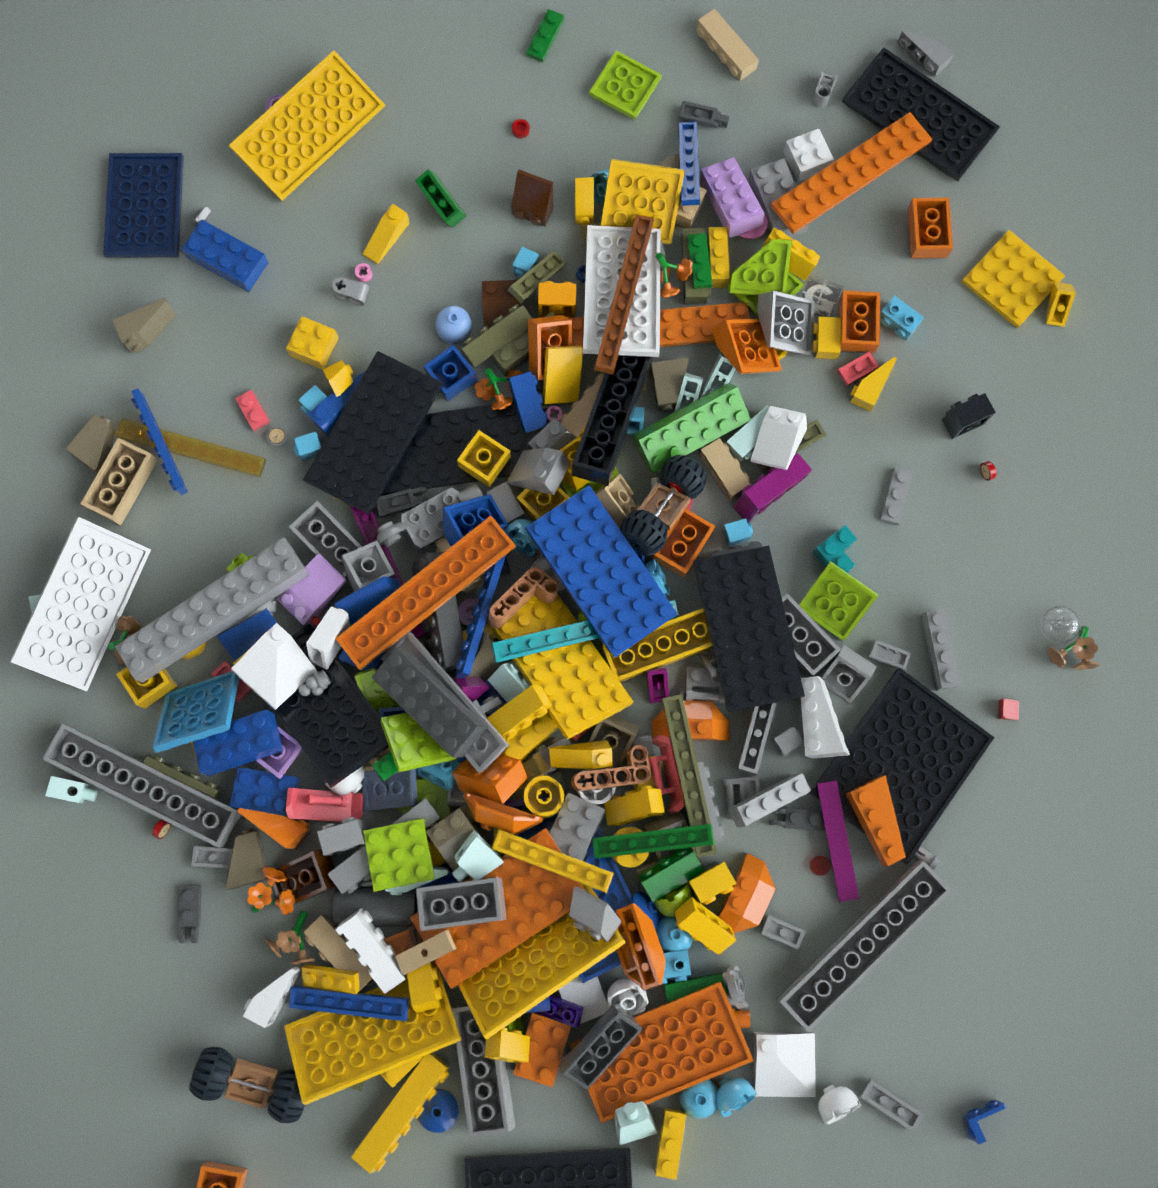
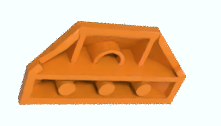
M683 700L692 741H730V721L712 701ZM664 709L652 720V740L659 735L670 738Z
M464 792L463 796L475 821L481 823V828L491 831L492 827L510 834L518 835L541 823L543 820L539 816Z
M746 853L734 878L736 882L732 886L734 889L727 893L717 915L732 927L734 933L759 926L775 892V886L765 862Z
M635 903L616 910V915L622 921L617 929L626 942L616 949L625 976L640 986L643 991L661 985L663 983L666 959L652 920Z

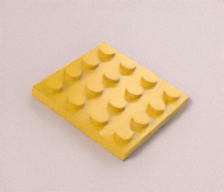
M611 159L600 226L633 227L636 214L654 218L652 228L661 229L660 241L662 240V243L671 244L684 169Z
M1008 230L966 275L962 283L1014 327L1018 328L1049 295L1053 283L1060 282L1065 275L1012 231Z

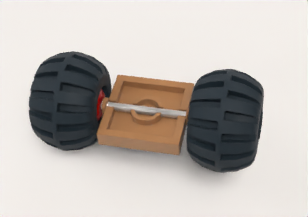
M676 455L669 458L663 464L660 471L661 484L656 483L638 510L628 514L621 524L620 531L640 555L651 556L664 547L667 541V529H672L690 503V500L696 498L704 490L706 473L697 461L688 456Z
M209 1047L202 1050L189 1085V1090L195 1097L203 1101L217 1100L222 1096L226 1083H229L224 1098L264 1109L267 1099L271 1095L268 1113L274 1120L280 1123H293L300 1119L305 1105L301 1100L295 1070L282 1071L276 1080L275 1086H273L278 1070L237 1059L233 1074H230L234 1059L227 1050L221 1047Z

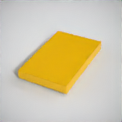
M582 346L546 347L542 396L544 404L570 403L579 400Z

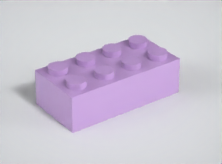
M734 157L701 169L700 183L707 190L706 195L723 227H727L729 238L763 226L764 211Z

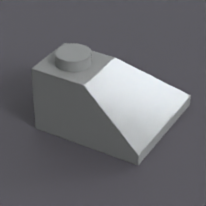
M378 541L342 555L346 574L354 592L383 576L391 578L395 575Z

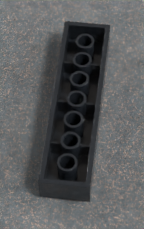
M618 355L614 374H604L572 463L571 476L609 486L648 374L652 357Z

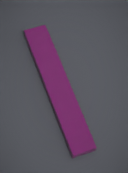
M837 780L816 783L839 902L859 899Z

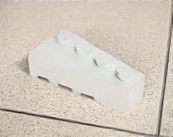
M819 676L801 678L805 697L801 698L805 756L816 759L850 755L843 733L840 730L836 713L832 707L825 681Z
M360 908L344 919L335 930L339 935L342 933L345 935L346 944L350 950L356 949L358 960L365 967H370L368 970L369 974L385 994L404 981L407 974H402L397 959L394 956L396 955L395 950L390 944L387 945L383 940L384 934L378 927L375 928L370 913Z

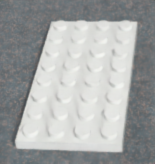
M587 225L583 353L585 354L599 353L633 227ZM652 228L619 355L659 357L660 264L655 256L660 252L661 229Z
M77 517L10 662L87 691L151 549Z

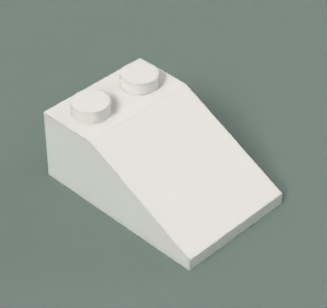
M770 406L763 419L751 462L787 470L807 430L806 414Z
M297 966L290 969L252 999L249 998L243 1009L246 1011L243 1017L264 1028L272 1025L290 993V987L294 985L302 967Z

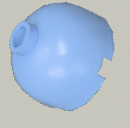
M449 306L442 309L435 323L437 335L442 341L449 344L464 342L472 331V321L469 314L458 306Z

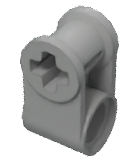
M824 71L820 72L813 97V104L816 107L824 108L827 106L838 75L831 76L825 74Z
M342 277L336 278L332 282L334 295L337 299L352 302L356 305L365 304L369 291L367 284Z

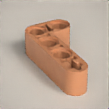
M538 567L530 568L491 606L488 624L496 629L503 627L534 595L544 603L554 602L559 591L558 582Z
M642 745L630 748L626 754L627 767L584 771L575 774L571 779L572 788L581 792L639 785L647 782L651 775L647 749ZM634 750H638L641 753L640 760H636L633 757ZM637 770L643 772L644 777L642 780L636 777ZM617 772L623 773L625 777L623 782L617 780ZM598 774L605 777L603 785L597 782ZM580 778L582 780L590 779V782L581 785L577 780Z

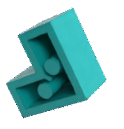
M844 525L813 551V554L825 568L831 561L848 573L856 565L844 551L856 542L857 537Z

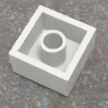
M820 129L787 140L783 153L797 182L814 176L834 161Z

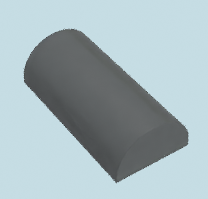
M359 886L351 894H348V892L342 894L336 887L333 899L334 926L338 927L344 919L360 908L370 913L375 927L413 926L414 924L410 917L416 914L417 888L402 892V895H391L390 891L385 890L374 892L373 886Z
M614 1003L559 1063L558 1068L563 1075L588 1090L643 1028L630 1013L617 1003Z

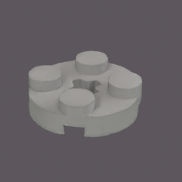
M734 966L728 968L727 972H724L722 976L730 992L728 993L730 1005H736L738 1009L749 1006V1003L745 1002V1000L749 999V993L744 977H739L737 973L740 969Z

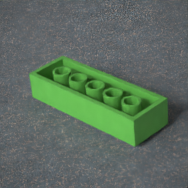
M728 383L633 434L632 438L646 468L655 473L662 468L669 458L676 455L686 456L750 421L751 418L738 387Z

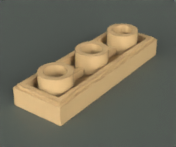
M446 930L395 957L402 974L406 975L456 950V946L449 930Z

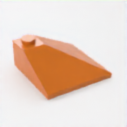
M759 319L725 320L712 329L717 347L739 374L780 372L782 370L776 349L767 347Z
M239 808L237 811L287 849H297L311 831L307 827L309 823L304 819H291L287 816Z

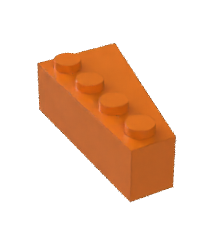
M886 775L879 776L845 793L881 865L890 866L905 858Z

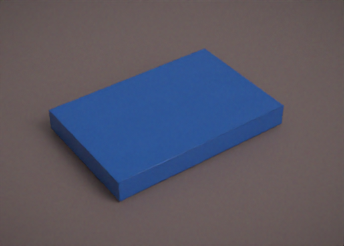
M265 608L220 633L217 637L235 662L277 622L269 610Z

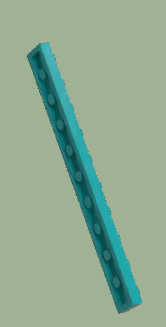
M675 600L669 601L677 612V615L670 620L679 617ZM588 620L493 642L491 643L494 661L497 663L597 639L599 636Z

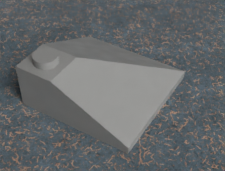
M777 291L758 294L757 314L767 347L812 356L815 301Z

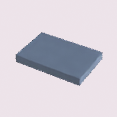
M416 769L402 772L397 771L385 781L380 779L375 770L364 771V778L362 780L364 811L410 807L418 804Z

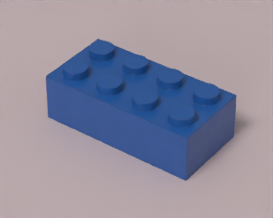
M201 219L182 247L188 259L247 292H250L268 265L264 253Z
M268 710L233 720L230 724V730L193 741L199 772L207 776L284 751L275 714Z

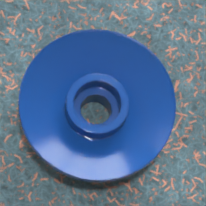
M642 891L636 892L632 896L631 904L635 903L652 920L656 929L660 922V914L657 907L646 893Z
M436 1089L435 1096L430 1101L427 1100L422 1106L424 1111L418 1119L428 1131L440 1133L450 1129L456 1122L458 1104L451 1093ZM434 1109H440L441 1115H434Z

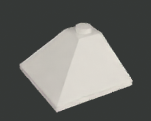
M277 623L231 669L274 710L303 685L308 677L317 671L294 639Z
M753 1032L754 1090L757 1093L755 1096L816 1097L814 1033Z

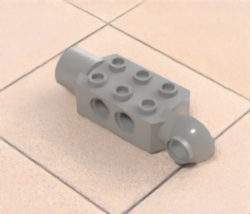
M475 483L460 491L451 487L402 514L400 522L393 524L390 521L377 529V541L380 546L385 544L388 547L402 538L401 534H404L411 546L420 552L444 537L442 511L444 507L482 497L483 494Z

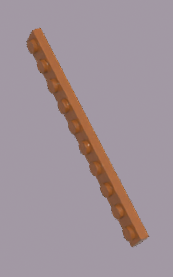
M636 214L596 360V371L614 374L654 218Z

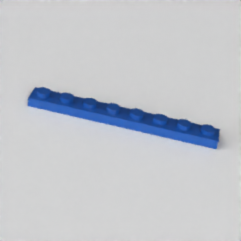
M506 533L507 536L511 539L512 535ZM506 555L492 565L483 575L482 581H484V584L477 594L479 600L472 611L473 620L467 627L466 633L468 636L461 647L462 656L455 666L457 670L455 676L463 679L471 673Z

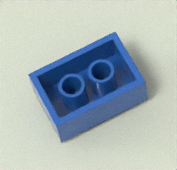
M238 767L229 807L287 816L286 800L288 788L299 789L301 778L283 775L279 779L270 772Z

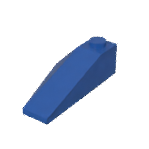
M366 370L355 377L352 384L340 396L336 397L335 393L331 394L308 413L311 421L327 437Z

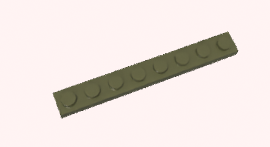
M682 694L662 698L689 825L711 824ZM715 844L694 847L697 858L717 854Z

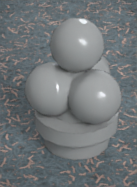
M324 670L316 671L314 676L306 679V684L299 687V693L302 696H308L310 692L316 696L321 695L323 689L328 688L331 681Z

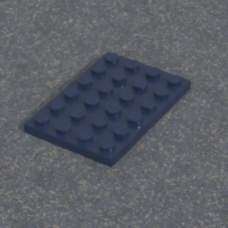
M109 153L103 250L105 258L179 257L184 162L182 153Z

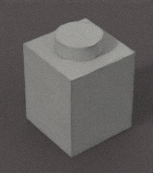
M793 726L771 741L782 757L804 744L802 740L804 736L799 729H795Z

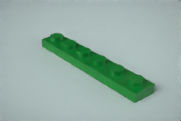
M712 824L592 838L595 858L715 844Z

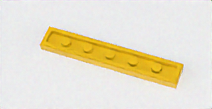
M500 829L491 848L605 893L608 891L614 874Z

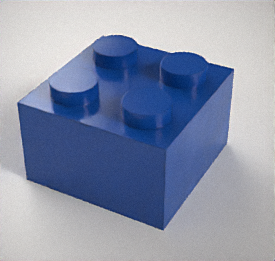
M454 345L423 366L426 375L443 383L440 393L447 402L477 381L476 372Z

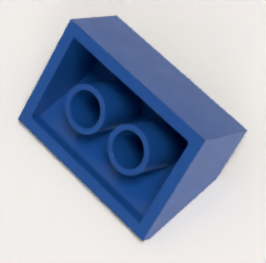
M491 494L442 509L444 536L450 547L489 516L494 518L503 531L509 526Z
M383 576L337 601L334 605L337 609L340 608L347 612L349 622L353 625L399 589L401 585L398 579Z

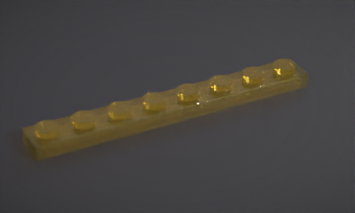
M121 419L115 435L117 438L152 448L156 447L155 442H151L146 433L149 430L147 425ZM160 429L170 453L261 478L266 459L263 457Z

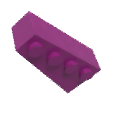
M798 453L795 454L787 470L772 467L768 471L769 474L767 476L761 475L755 481L756 484L746 486L741 491L743 494L733 508L742 519L746 518L747 523H750L757 513L760 515L765 511L772 501L775 503L786 493L785 491L789 492L804 480L812 471L811 467Z

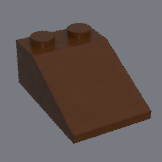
M518 169L511 205L512 214L518 219H526L534 225L546 227L554 208L553 182Z
M517 280L482 281L484 327L486 325L488 328L494 324L493 320L498 316H506L509 313L508 309L515 304L520 306V302L508 291L510 286Z
M322 849L315 850L276 868L284 872V876L287 879L286 881L275 882L273 886L277 898H279L281 891L290 889L295 897L293 906L336 888L337 886L328 876V873L335 869L331 856H324Z

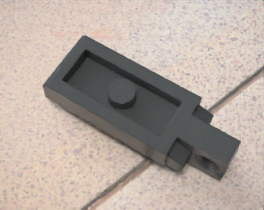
M683 101L678 120L685 122L697 121L698 125L711 128H727L729 116L721 114L720 111H717L718 108Z

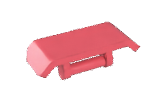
M659 735L654 737L652 743L660 748L661 756L649 758V764H651L656 789H661L662 795L670 793L672 802L667 810L670 813H675L685 806L671 738ZM660 761L663 762L668 788L664 789L658 762Z
M288 788L286 813L288 818L342 822L341 820L354 817L360 820L363 815V794L349 793L347 795H338L333 791Z

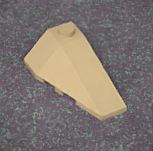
M621 474L614 477L610 481L609 486L604 485L595 492L619 529L624 518L640 507L635 505L632 499L634 493Z

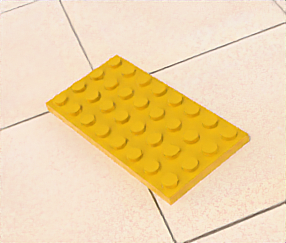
M333 50L229 145V148L282 202L385 107V104Z
M558 594L552 603H544L534 595L503 627L498 629L491 627V629L501 641L577 623V621ZM591 640L512 659L530 686L540 685L552 704L547 711L566 739L581 733L633 704V700Z
M581 883L586 892L598 898L592 887ZM567 913L459 984L458 986L483 1037L486 1039L490 1038L626 942L618 929H616L608 942L603 939L598 941L589 935V931L577 929L573 925L574 921L569 916V913Z
M433 964V967L438 969L439 980H436L437 987H440L442 992V999H439L440 1007L416 1013L411 1006L407 977L385 994L380 987L364 993L409 998L408 1019L406 1021L319 1011L284 1026L301 1100L304 1105L462 1040L437 964Z

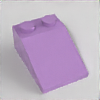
M317 554L305 567L310 575L282 592L277 598L303 626L311 623L310 621L314 616L319 617L346 581L320 554Z
M277 724L284 751L256 761L281 779L303 749L292 735Z

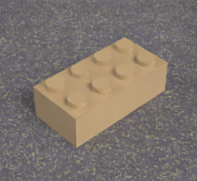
M118 438L80 504L87 510L121 526L158 460L151 453Z

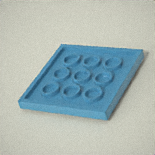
M231 671L168 692L164 698L153 743V749L156 753L230 730L239 677Z

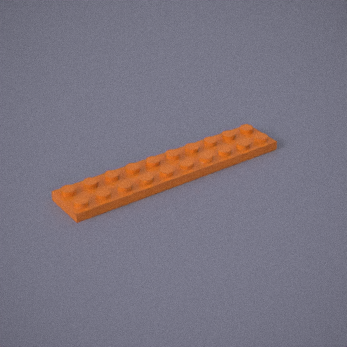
M909 112L772 202L771 208L791 233L794 234L928 145L932 138Z
M744 302L661 309L660 347L713 343L715 338L712 329L723 321L750 319L748 306ZM584 317L569 318L572 320V346L583 347Z
M489 516L335 639L358 669L362 670L516 547L494 518Z

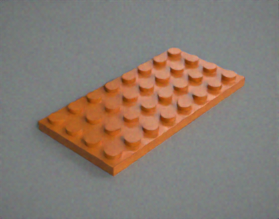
M547 828L528 839V841L562 853ZM506 854L501 857L504 862L480 880L502 878L507 920L420 931L419 912L411 916L410 919L423 941L449 930L456 950L436 959L435 962L448 985L453 989L569 913L573 889L577 886L584 890L581 883ZM471 877V878H469L468 880H466L465 882L475 881V880Z
M721 981L634 1016L643 1029L591 1085L588 1091L599 1119L603 1123L615 1118V1110L624 1107L629 1102L637 1103L644 1101L647 1105L753 1062V1057ZM581 1039L571 1042V1048L573 1049Z

